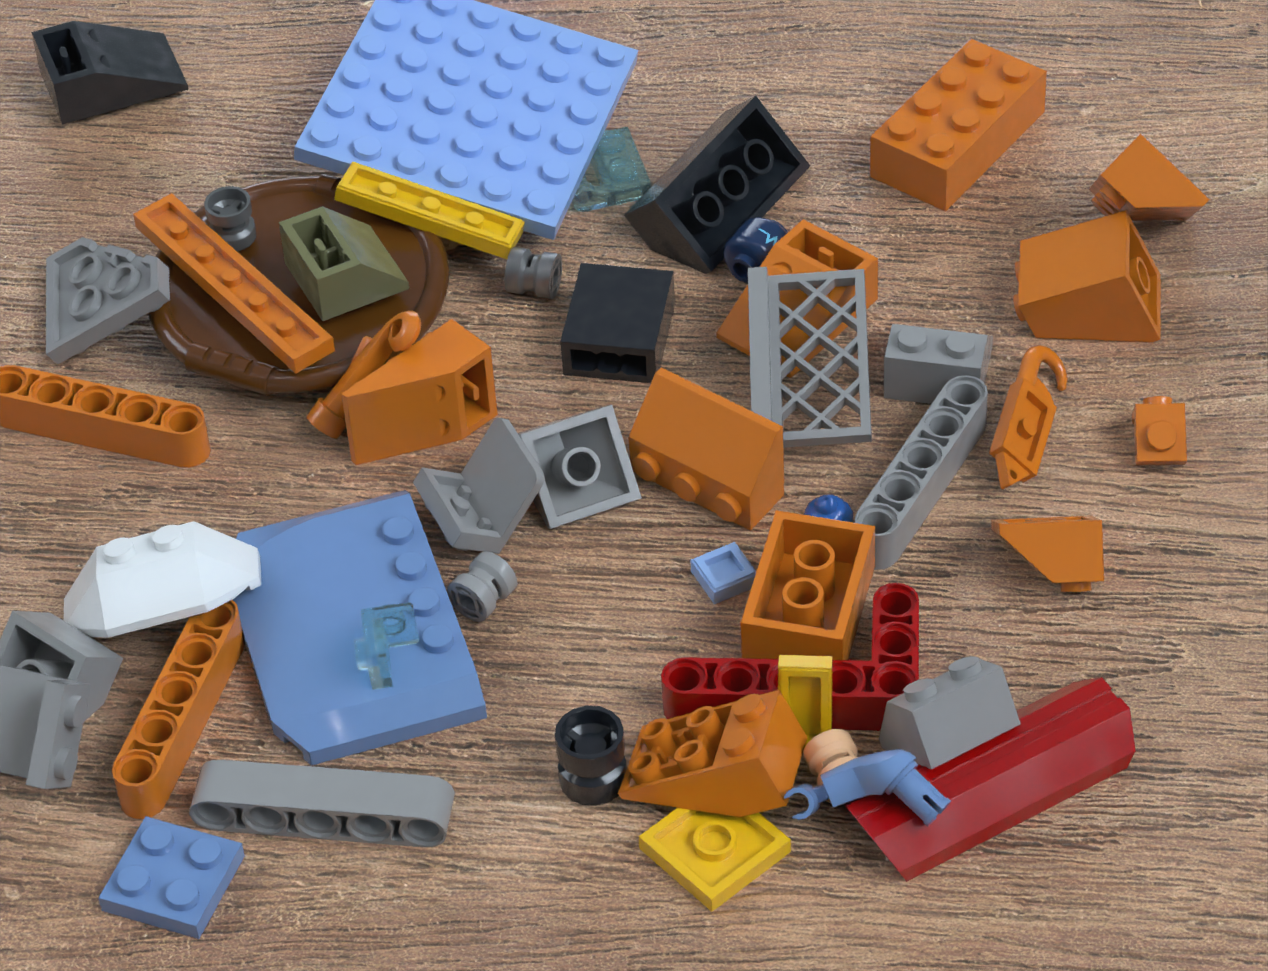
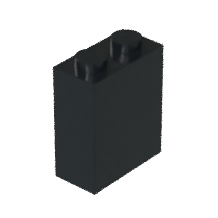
M581 263L560 340L563 375L651 383L655 373L661 367L675 308L674 271Z

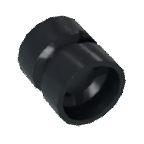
M586 705L572 709L564 714L556 724L554 735L556 754L559 760L558 776L562 792L570 800L581 805L597 806L609 803L619 796L618 792L627 769L624 756V728L621 720L611 710L601 706Z

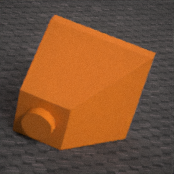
M1089 515L991 520V530L1052 583H1061V592L1092 591L1091 582L1104 581L1101 519Z

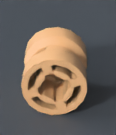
M832 729L822 732L808 742L803 750V758L811 773L818 776L817 786L823 784L820 775L857 758L858 748L849 732L843 729Z

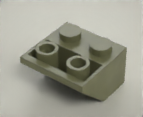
M323 206L279 222L285 264L322 321L409 289L408 280L370 225Z

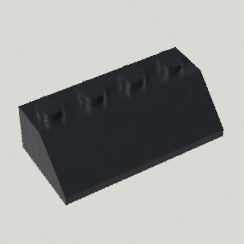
M754 96L725 111L624 216L652 251L704 274H708L725 258L724 249L726 242L747 220L756 217L762 218L811 165L758 97Z

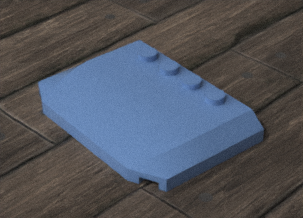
M403 490L237 534V540L256 547L260 554L262 585L253 590H244L233 601L238 607L245 645L274 735L284 743L290 741L303 752L304 760L311 766L487 718L486 704L477 671L412 497L408 491Z

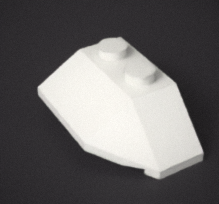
M195 521L181 525H166L155 532L132 538L122 537L114 539L105 545L95 548L64 598L63 621L89 637L110 638L209 612L235 599L244 590H253L262 585L259 551L254 546Z

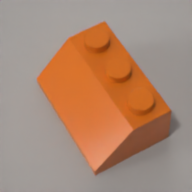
M1141 133L1109 165L1089 189L1095 195L1091 202L1103 215L1107 216L1127 210L1132 221L1188 220L1210 200Z
M661 367L653 377L628 437L630 462L633 472L646 481H652L676 493L683 500L692 501L716 513L723 520L734 522L751 531L784 496L783 426Z

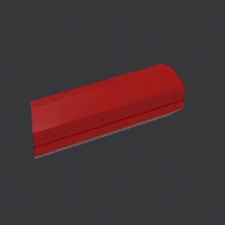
M1102 677L1073 682L1017 710L1020 725L933 769L918 764L916 770L943 796L951 800L947 808L941 814H938L937 818L928 827L894 793L891 795L886 793L883 795H869L844 805L907 882L1128 768L1136 752L1130 707L1120 697L1117 698L1111 691L1110 685Z

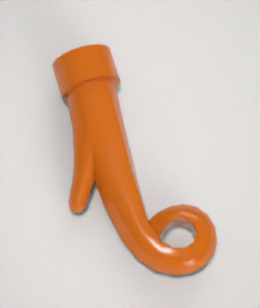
M415 311L400 312L391 318L373 339L368 336L362 338L343 376L325 399L319 398L307 414V420L315 428L331 438L338 439L346 428L342 393L348 390L354 383L361 381L383 366L393 351H405L415 343L421 331L419 315Z

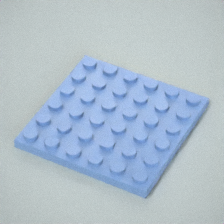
M375 0L294 148V160L342 175L346 173L353 161L525 221L523 231L554 240L637 63L638 50L475 0Z

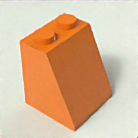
M1127 210L1020 241V261L1015 262V274L1019 287L1018 294L1013 296V303L1019 320L1021 322L1027 321L1036 338L1155 342L1161 340V274Z

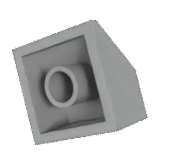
M892 324L884 356V398L932 404L945 384L954 377L969 375L977 377L985 383L994 336Z
M12 611L0 638V665L91 684L87 702V714L84 721L105 703L123 660V657L50 612Z
M970 656L954 661L949 665L948 672L934 679H921L908 684L903 689V694L887 701L879 735L882 749L905 750L917 757L916 763L933 769L1020 725L1021 723L1003 668L978 657Z

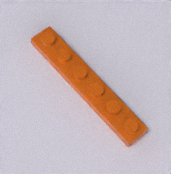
M171 193L133 214L136 228L295 374L335 351L333 337L175 195Z

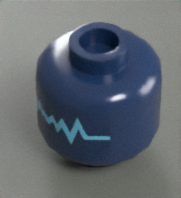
M761 217L747 220L725 245V262L732 275L748 285V268L760 267L774 244L788 233L787 230L775 220Z

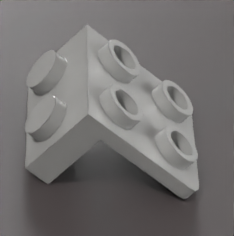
M496 418L461 473L421 468L413 484L424 500L425 507L432 513L443 531L446 541L452 547L462 551L476 550L500 554L543 486L544 473L508 419Z
M0 665V772L27 778L26 785L41 789L71 787L77 766L78 748L83 722L87 714V702L91 684Z

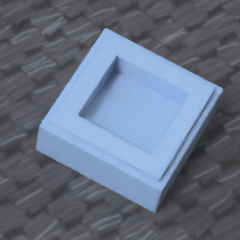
M735 542L690 560L692 574L713 604L751 590L756 570Z

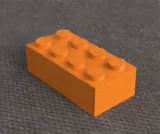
M970 39L870 136V177L946 212L1045 112L1047 71L974 39Z

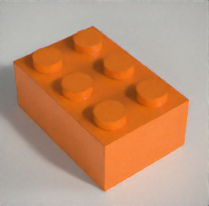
M776 510L740 622L742 658L779 659V655L832 656V660H849L875 569V526Z

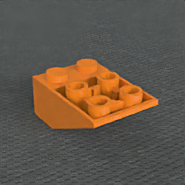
M804 219L774 244L760 267H767L768 276L864 269L866 309L878 299V258ZM747 285L716 332V338L750 356ZM855 285L835 287L826 297L842 308L855 296ZM800 289L780 291V302L792 311L809 297ZM818 303L803 319L819 330L834 315ZM856 310L850 314L854 318H856ZM780 314L781 324L786 318ZM842 322L827 337L833 341L848 325ZM794 325L781 338V342L793 352H796L810 336ZM819 344L804 360L810 362L824 347ZM781 355V361L783 364L787 359ZM796 366L786 376L792 378L800 369Z
M450 319L436 330L427 333L407 350L392 357L386 364L370 375L354 383L348 390L342 393L351 461L355 465H360L460 441L496 417L498 412L491 347L456 321Z
M780 690L761 695L750 694L738 701L716 707L704 706L692 713L670 719H655L641 727L618 794L624 800L734 817H743L787 806L789 797L784 799V796L793 787L807 736Z

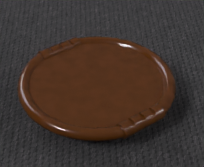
M324 173L320 176H295L255 183L242 189L246 190L250 195L252 205L251 217L255 222L256 238L249 247L237 252L333 337L335 351L295 374L160 249L155 257L159 258L169 268L170 301L163 304L158 310L149 312V320L158 339L179 362L185 365L187 371L267 396L273 393H303L332 388L348 369L362 338L368 336L373 339L381 328L398 313L415 311L419 315L421 331L415 343L433 325L445 301L449 284L448 258L440 236L334 200L336 187L342 179ZM203 206L194 213L209 226L210 222L206 218L205 207ZM323 206L370 225L408 280L409 289L322 321L285 264L279 222ZM393 351L384 364H386L387 361L390 360L392 357L399 355L403 351Z

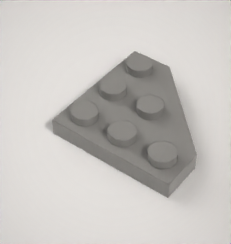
M84 237L47 257L46 355L57 364H60L74 355L83 353L88 347L112 333L121 331L126 325L145 314L158 310L163 304L170 301L169 268L157 257L147 254L145 257H140L129 249L110 244L107 247H103L94 240Z

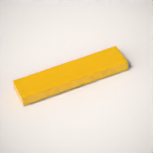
M353 161L336 187L334 200L422 231L434 233L437 236L506 260L511 249L517 245L525 221Z

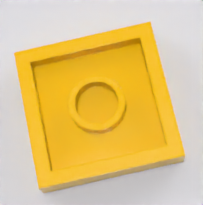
M676 808L639 836V849L713 912L791 852V839L760 813L734 817Z

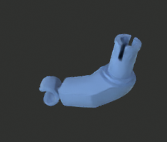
M902 749L887 750L854 758L821 774L822 785L813 787L809 784H801L789 790L784 796V799L796 793H802L807 797L809 801L808 809L792 816L793 819L800 820L817 812L820 803L830 799L833 808L869 795H883L884 793L891 795L894 793L924 821L923 823L927 827L951 803L948 797L943 796L916 770L918 764L915 760L917 757Z

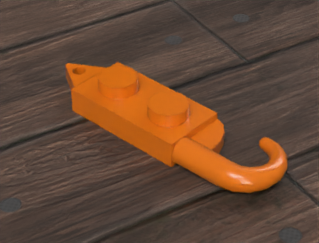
M1045 346L1031 347L1024 354L1016 381L1009 387L989 454L996 459L1000 488L1002 490L1018 481L1024 483L1037 476L1057 409L1050 392L1037 377L1041 362L1046 363L1054 372L1059 391H1064L1067 386V373L1062 360L1053 350Z

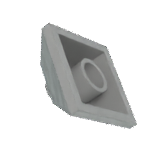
M612 405L556 420L518 433L544 473L543 486L533 502L548 529L642 498Z

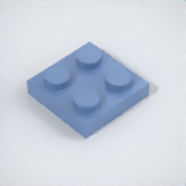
M145 816L98 898L101 910L200 939L245 857L243 845L240 842Z

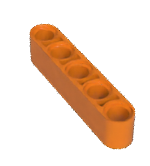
M17 365L0 367V426L177 467L190 468L198 466L205 462L210 455L211 448L205 417L199 406Z
M233 600L209 612L189 617L114 761L112 773L121 810L131 818L144 819L145 816L153 817L165 807L243 652L245 642L237 604Z

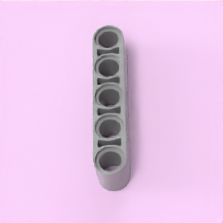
M969 375L957 376L945 384L857 511L855 523L875 526L874 570L886 569L898 561L983 435L987 424L988 391L985 383L977 377Z
M211 760L205 762L200 769L189 815L197 825L214 831L413 847H435L441 845L446 839L455 791L453 786L447 781L429 775L233 760Z

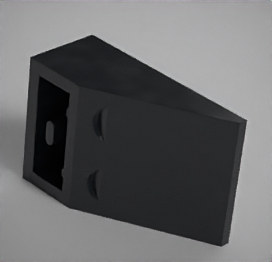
M70 21L31 32L40 73L62 125L189 90L185 77L164 33L80 21Z

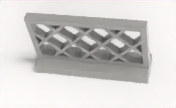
M767 267L748 268L751 411L783 426V421L797 408L814 420L803 431H783V448L872 442L864 269L768 276ZM855 285V296L842 308L826 297L835 287ZM800 289L809 297L794 311L780 302V291ZM818 303L834 315L819 330L803 319ZM855 310H856V318H854L852 315H850V314L853 313ZM780 314L786 318L781 324ZM842 322L857 332V336L844 349L827 337ZM794 325L810 336L796 352H793L781 342V338ZM819 344L835 355L821 371H818L804 360ZM857 350L858 360L852 356ZM781 355L787 359L783 364L781 361ZM844 363L859 374V377L845 391L829 379ZM797 366L812 379L795 394L782 384V379ZM820 386H823L837 397L822 413L805 401ZM858 392L860 394V402L854 398ZM783 397L788 400V402L784 406ZM847 405L860 415L861 427L839 428L830 419Z

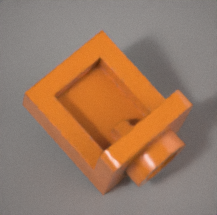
M1153 396L1144 398L1143 404H1135L1132 411V424H1134L1136 466L1185 465L1187 462L1185 403H1172L1171 397Z

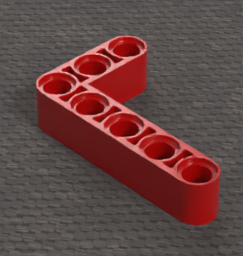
M889 583L881 586L874 593L871 661L832 660V729L881 731L887 701L903 694V689L908 684L919 680V597L912 587L902 583ZM697 657L674 659L667 663L661 673L664 716L670 719L692 713L704 706L716 707L738 701L750 694L761 695L777 691L779 659Z

